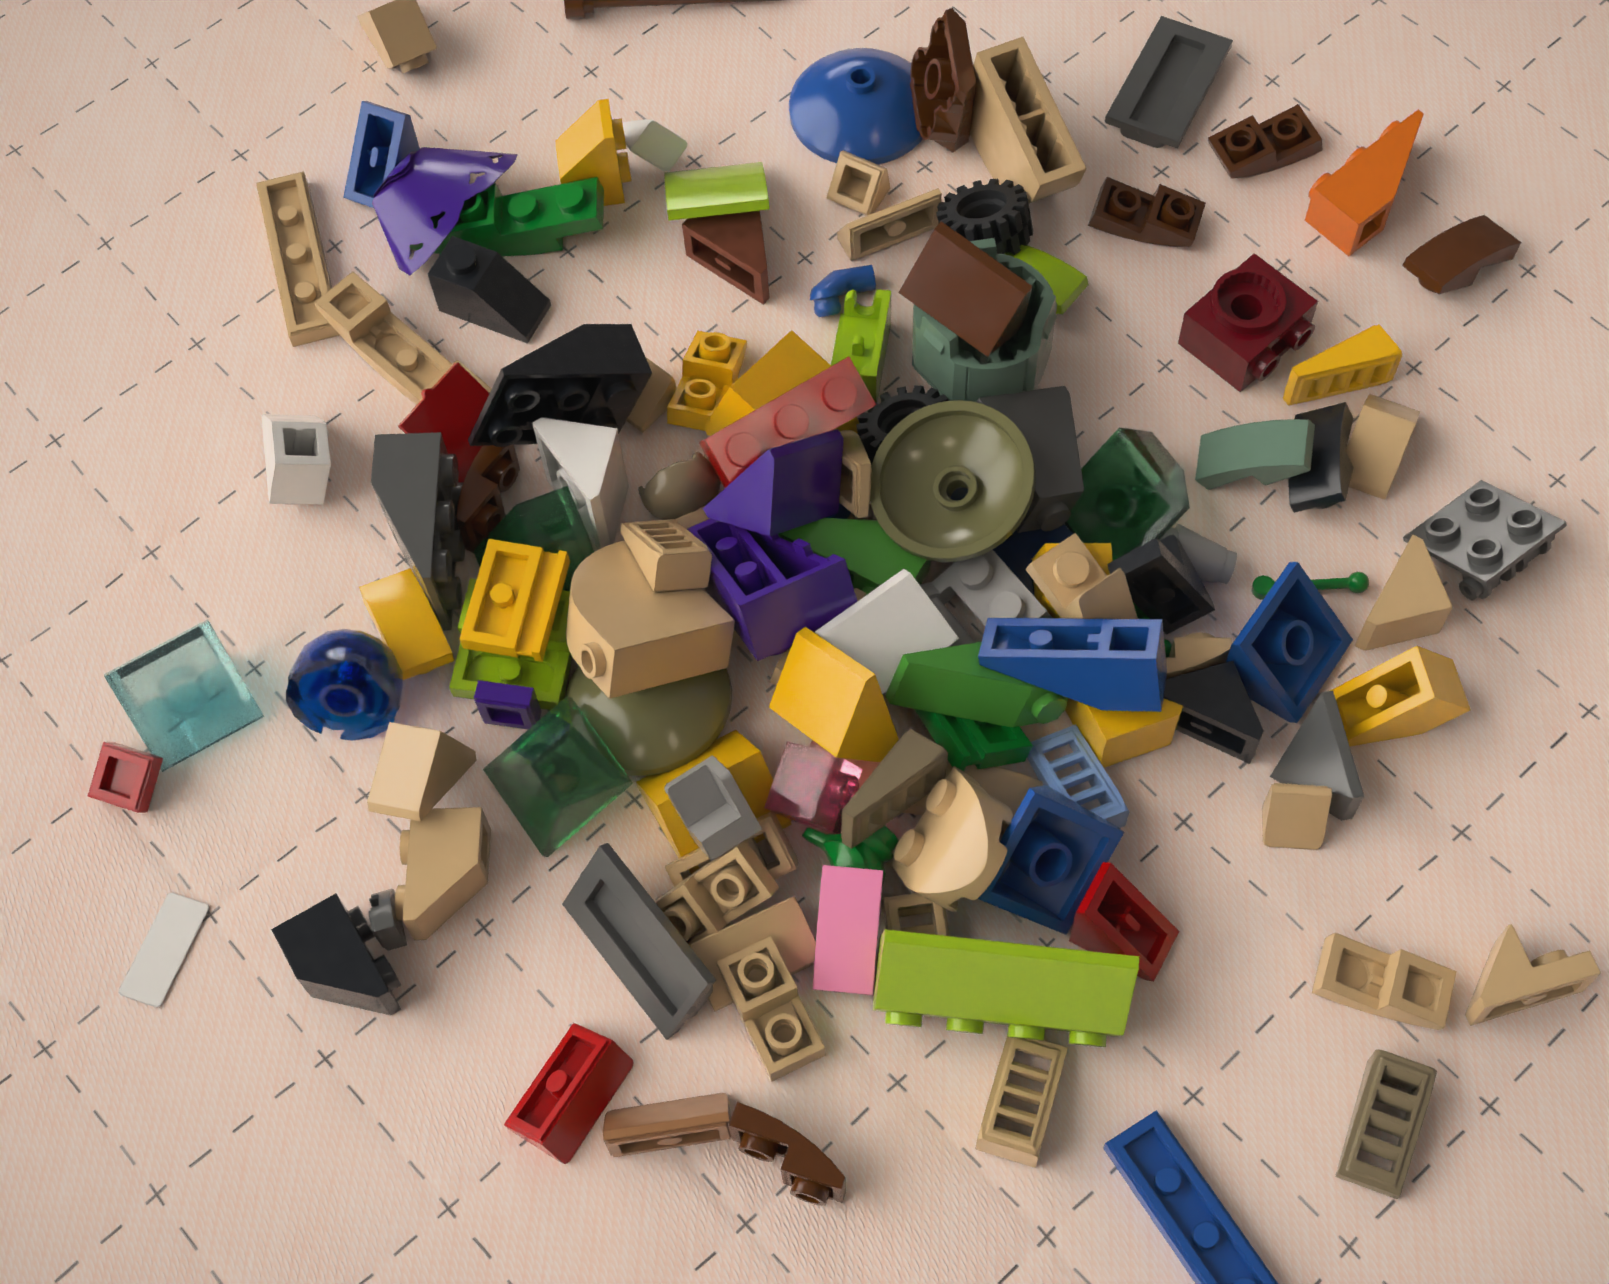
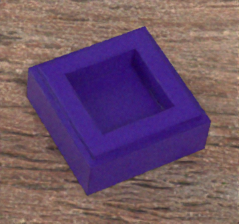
M478 680L474 701L485 724L528 730L538 729L542 711L534 688Z

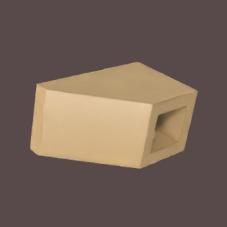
M482 807L432 808L421 821L410 820V830H402L399 848L402 865H407L405 885L397 886L395 912L398 921L402 920L414 940H427L488 884L491 828Z

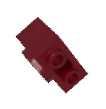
M1254 253L1239 267L1222 275L1216 281L1213 289L1184 313L1178 344L1241 392L1255 379L1259 381L1265 380L1275 370L1281 356L1290 348L1297 351L1309 340L1315 330L1312 320L1318 301Z

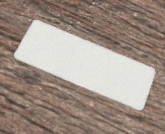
M172 892L167 894L119 988L118 993L120 995L153 1007L161 1006L209 910L208 904Z

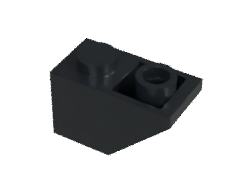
M337 893L271 929L296 979L311 997L390 1016L401 1010L392 993L394 989L401 986V983L385 954L376 959L373 958L365 942L375 936L359 906L348 911Z

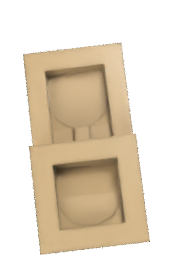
M1335 932L1324 940L1312 994L1376 1016L1441 1030L1445 1028L1457 971L1403 949L1387 954Z

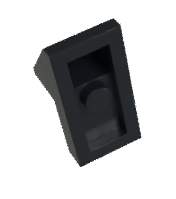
M1169 535L1160 541L1155 538L1107 564L1110 574L1118 568L1122 569L1125 573L1132 601L1150 619H1162L1163 632L1166 635L1215 611L1210 595L1182 544L1175 535Z

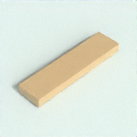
M302 171L257 182L256 186L286 328L292 346L296 347L340 336L318 311L314 303L328 292L332 285L305 172Z

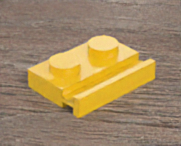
M488 539L459 638L464 649L516 658L519 655L533 657L534 661L543 662L570 564L567 551L559 550L557 554L545 552L542 547Z

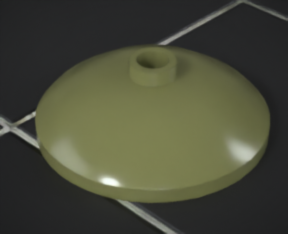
M963 400L931 404L901 420L880 444L871 465L870 502L875 517L885 533L895 544L910 554L937 562H957L976 558L1002 544L1014 533L1025 518L1031 506L1036 486V470L1033 455L1022 432L1000 411L981 403ZM964 487L968 489V493L963 499L958 501L951 499L953 491L957 488Z
M578 665L566 690L564 701L565 720L579 750L601 768L629 776L662 774L696 759L718 738L731 710V680L727 668L609 699L592 679L584 675Z

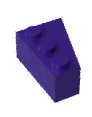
M708 519L687 528L689 532L708 547L712 554L709 583L705 590L735 620L734 630L757 661L786 652L791 648L796 633L802 628L807 627L815 633L816 630L857 602L846 560L835 554H832L827 559L813 553L810 543L800 538L791 543L780 538L778 534L769 537L714 519Z

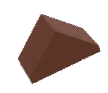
M760 211L688 218L682 223L686 256L764 305L770 298L768 270Z

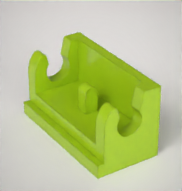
M877 289L872 306L866 307L856 302L857 293L855 290H850L845 296L844 313H840L831 366L850 357L872 398L878 403L891 328V291Z

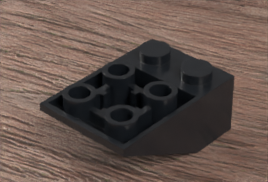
M582 324L503 367L468 438L470 446L494 445L506 447L510 445L538 444L532 423L541 417L617 428L619 434L652 375L632 324Z

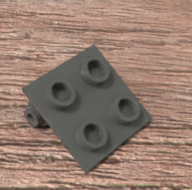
M1480 480L1405 535L1403 540L1408 543L1412 535L1423 539L1430 556L1462 572L1463 580L1459 583V589L1467 599L1475 600L1477 597L1480 599L1487 598L1491 595L1492 590L1501 584L1500 579L1503 581L1511 580L1516 575V572L1523 571L1531 560L1539 554L1547 553L1551 549V542L1555 539V534L1565 528L1567 524L1566 521Z

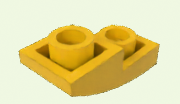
M697 330L683 358L682 378L667 406V424L705 431L704 425L729 387L738 380L747 348V340L728 337L719 332L708 333Z
M411 568L359 587L364 605L380 632L385 651L402 681L416 675L429 673L437 667L454 661L453 653L442 628Z

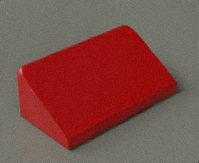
M573 1023L516 1105L504 1126L555 1160L567 1164L632 1069L633 1059L613 1040Z

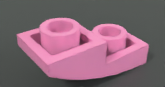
M823 865L813 990L873 996L883 870Z

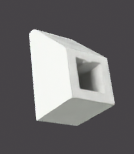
M263 414L262 429L269 504L323 505L331 467L326 422L317 416Z

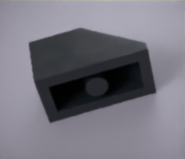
M454 236L451 237L428 272V278L440 312L527 344L551 307L550 299L498 252Z

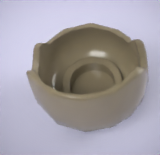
M695 452L692 460L676 462L659 470L646 484L645 488L640 486L638 491L642 503L652 515L662 520L679 518L706 506L719 494L721 481L706 455L704 454L703 456L700 452Z

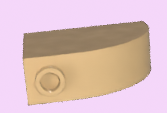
M1024 36L977 52L973 64L976 86L970 135L992 178L998 179L999 185L1005 180L1013 181L1014 186L1021 185L1027 194L1028 204L1076 187L1083 178L1087 168Z
M625 540L595 551L579 564L571 580L566 629L567 645L572 657L580 666L584 675L592 679L609 699L728 668L735 620L703 589L655 593Z

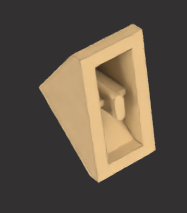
M1372 394L1368 395L1346 448V453L1354 467L1349 487L1384 500L1386 499L1417 423L1420 411Z
M1415 535L1411 536L1367 617L1355 647L1367 651L1440 633L1453 606L1423 539Z
M389 722L367 800L368 811L421 821L477 761L476 751L442 731Z

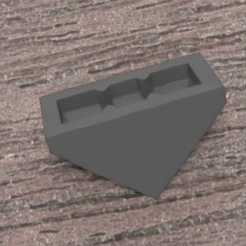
M1326 691L1322 692L1270 777L1282 784L1328 786V788H1332L1329 813L1342 821L1353 819L1364 798V793L1334 692Z

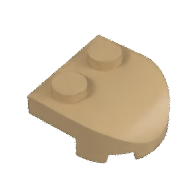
M954 766L947 778L939 780L931 789L926 801V811L915 828L907 830L900 838L895 848L894 861L891 865L907 888L949 911L956 912L957 900L961 897L977 900L997 875L1007 854V848L999 842L1001 828L1003 825L1009 826L1012 823L1013 813L1009 806L991 797L974 777Z

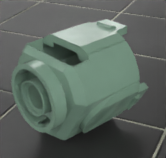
M994 238L970 241L1033 286L1024 323L1014 336L987 357L914 304L912 366L934 389L939 391L940 396L945 394L949 401L963 400L976 402L980 397L1036 390L1042 379L1052 349L1054 325L1057 319L1056 296L1053 295V290L1047 280L1031 265L1009 255L997 254Z

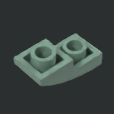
M1301 419L1270 420L1236 425L1201 435L1195 480L1210 490L1249 476L1255 477L1266 486L1308 472L1311 469L1315 424L1310 420Z

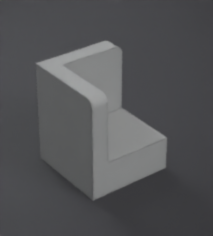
M713 755L673 779L664 787L666 794L694 842L711 861L762 830L732 774Z

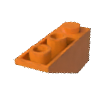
M1419 109L1402 122L1398 120L1392 122L1377 141L1367 148L1362 146L1356 149L1347 159L1344 166L1332 175L1330 173L1323 174L1309 191L1310 203L1304 221L1347 256L1352 255L1384 230L1424 115Z

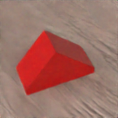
M1102 862L1075 913L1069 942L1087 951L1140 956L1137 976L1143 980L1154 982L1179 930L1112 863Z

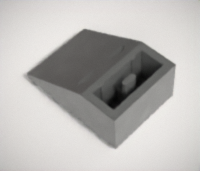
M441 432L375 435L371 474L372 486L392 534L423 589L443 631L452 630L453 610L461 609L462 606L461 580L459 576H455L456 562L464 561L465 545L456 519L458 500L463 482L458 483L459 471L456 454H448Z

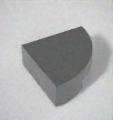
M394 889L374 893L369 898L372 906L371 910L368 911L371 931L380 945L387 951L407 946L402 920L398 921L396 917V892Z

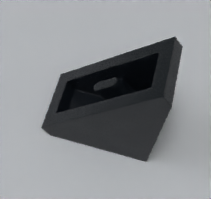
M1234 661L1166 679L1163 698L1183 706L1176 730L1250 764L1264 730Z

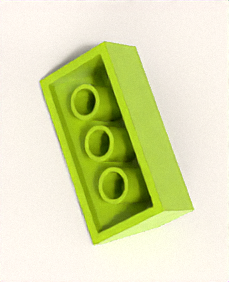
M885 929L879 938L872 1011L886 1012L885 1024L922 1027V1016L947 1019L946 1030L983 1034L984 1023L1008 1025L1007 1037L1044 1041L1045 1029L1070 1032L1069 1044L1106 1047L1107 1036L1124 1035L1139 970L1140 956Z

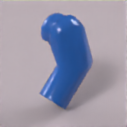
M866 265L835 270L811 289L810 301L814 300V313L816 316L825 317L839 314L841 311L839 296L846 295L850 290H855L856 293L876 290L873 266Z

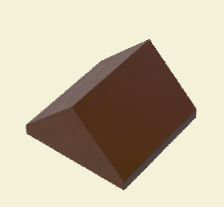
M941 221L932 232L898 293L988 357L1022 327L1033 286Z

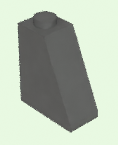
M1065 386L978 398L977 403L1000 411L1019 428L1033 455L1036 470L1034 496L1025 518L1016 529L1017 533L1039 529L1051 531L1062 526L1070 518V511L1084 492L1069 391Z

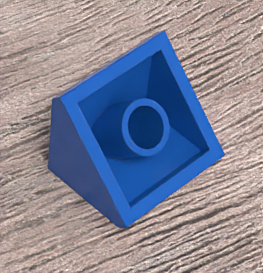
M1289 562L1232 643L1226 662L1234 661L1250 700L1288 722L1298 723L1353 639L1298 562Z
M1047 785L1029 788L1011 820L1012 823L1009 824L1000 840V843L1007 848L1003 864L991 884L978 899L1067 935L1074 922L1075 913L1102 862L1109 861L1125 832Z

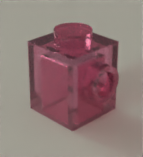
M811 740L809 747L787 741L764 808L792 822L833 834H841L842 809L859 790V778L862 769L843 758H836L813 740Z

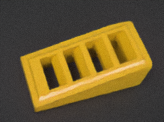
M1380 324L1374 325L1292 367L1284 390L1283 400L1290 406L1387 383L1394 378L1402 358V351Z

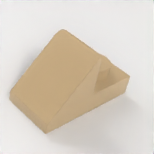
M1076 533L1031 562L1026 568L1028 574L1061 618L1138 619L1125 573L1121 568H1118L1107 576Z
M1509 924L1497 938L1491 949L1465 1016L1469 1025L1472 1026L1583 992L1601 972L1590 950L1569 957L1565 950H1556L1539 956L1530 962L1512 924Z

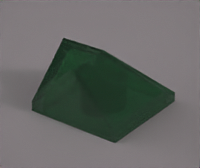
M569 696L560 701L483 769L544 857H549L633 784L630 777L583 712Z

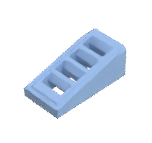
M1076 724L1031 742L1033 747L1027 758L1038 780L1042 781L1043 785L1049 786L1079 805L1098 799L1101 806L1091 809V812L1119 828L1126 825L1129 810L1118 789ZM1067 744L1070 745L1073 753L1050 762L1044 756V753ZM1077 763L1082 768L1081 771L1060 779L1055 773ZM1089 781L1092 788L1071 796L1066 791V789Z

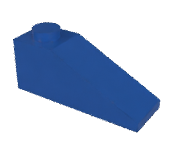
M987 618L978 654L980 666L1100 710L1162 711L1167 677L1162 619Z

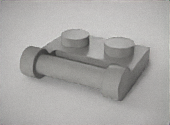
M993 550L976 558L954 562L934 581L920 585L959 637L951 646L976 643L945 606L955 595H958L984 626H986L987 618H1052L1048 611Z

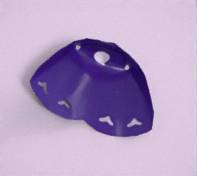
M421 147L415 152L411 151L390 172L373 194L374 199L372 200V205L398 268L410 276L424 265L457 224L464 201L493 185L514 164L518 154ZM498 158V163H493L492 159ZM471 173H485L482 176L476 177L474 183L469 184ZM442 212H446L445 215L438 220V227L434 228V224L431 220V217L437 216ZM423 243V247L416 250L413 258L409 259L411 254L410 245Z

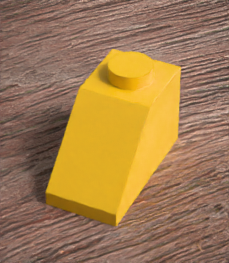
M1415 646L1330 690L1334 692L1350 747L1420 735L1471 711L1453 659L1420 646Z

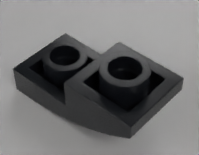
M1343 402L1295 415L1294 419L1310 420L1315 424L1310 471L1288 478L1289 502L1293 512L1312 508L1325 509L1336 503L1346 501L1354 468L1346 453L1354 419L1347 403Z

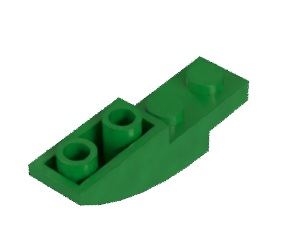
M598 177L503 196L496 183H494L485 191L464 201L457 224L434 254H441L452 236L496 251L502 257L563 251V237L603 229L604 188ZM442 212L437 216L431 217V220L434 224V228L438 227V220L441 219L446 212ZM423 243L410 245L412 250H419L423 247Z

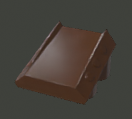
M953 8L945 10L943 17L937 18L933 24L928 47H918L913 55L910 70V88L916 128L923 140H933L949 151L955 152L969 142L976 80L966 22Z

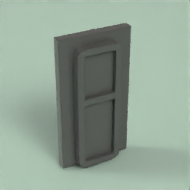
M1161 16L1106 114L1105 123L1120 128L1121 134L1126 138L1155 148L1163 147L1166 144L1178 149L1231 49L1233 40Z
M606 843L599 846L562 905L664 1038L668 1040L681 1029L686 1020L698 1013L712 994L713 984L716 979L610 844Z

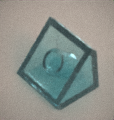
M208 619L104 674L106 681L150 753L163 758L160 768L162 772L264 717L238 668Z

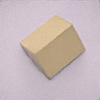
M844 150L840 151L826 198L867 216L871 215L876 211L890 190L888 170Z

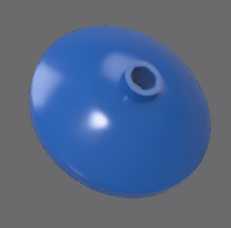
M872 48L846 49L829 54L812 63L798 77L790 94L789 116L796 136L811 152L834 163H837L840 151L843 150L878 165L904 156L923 139L916 128L910 88L911 63L893 53Z

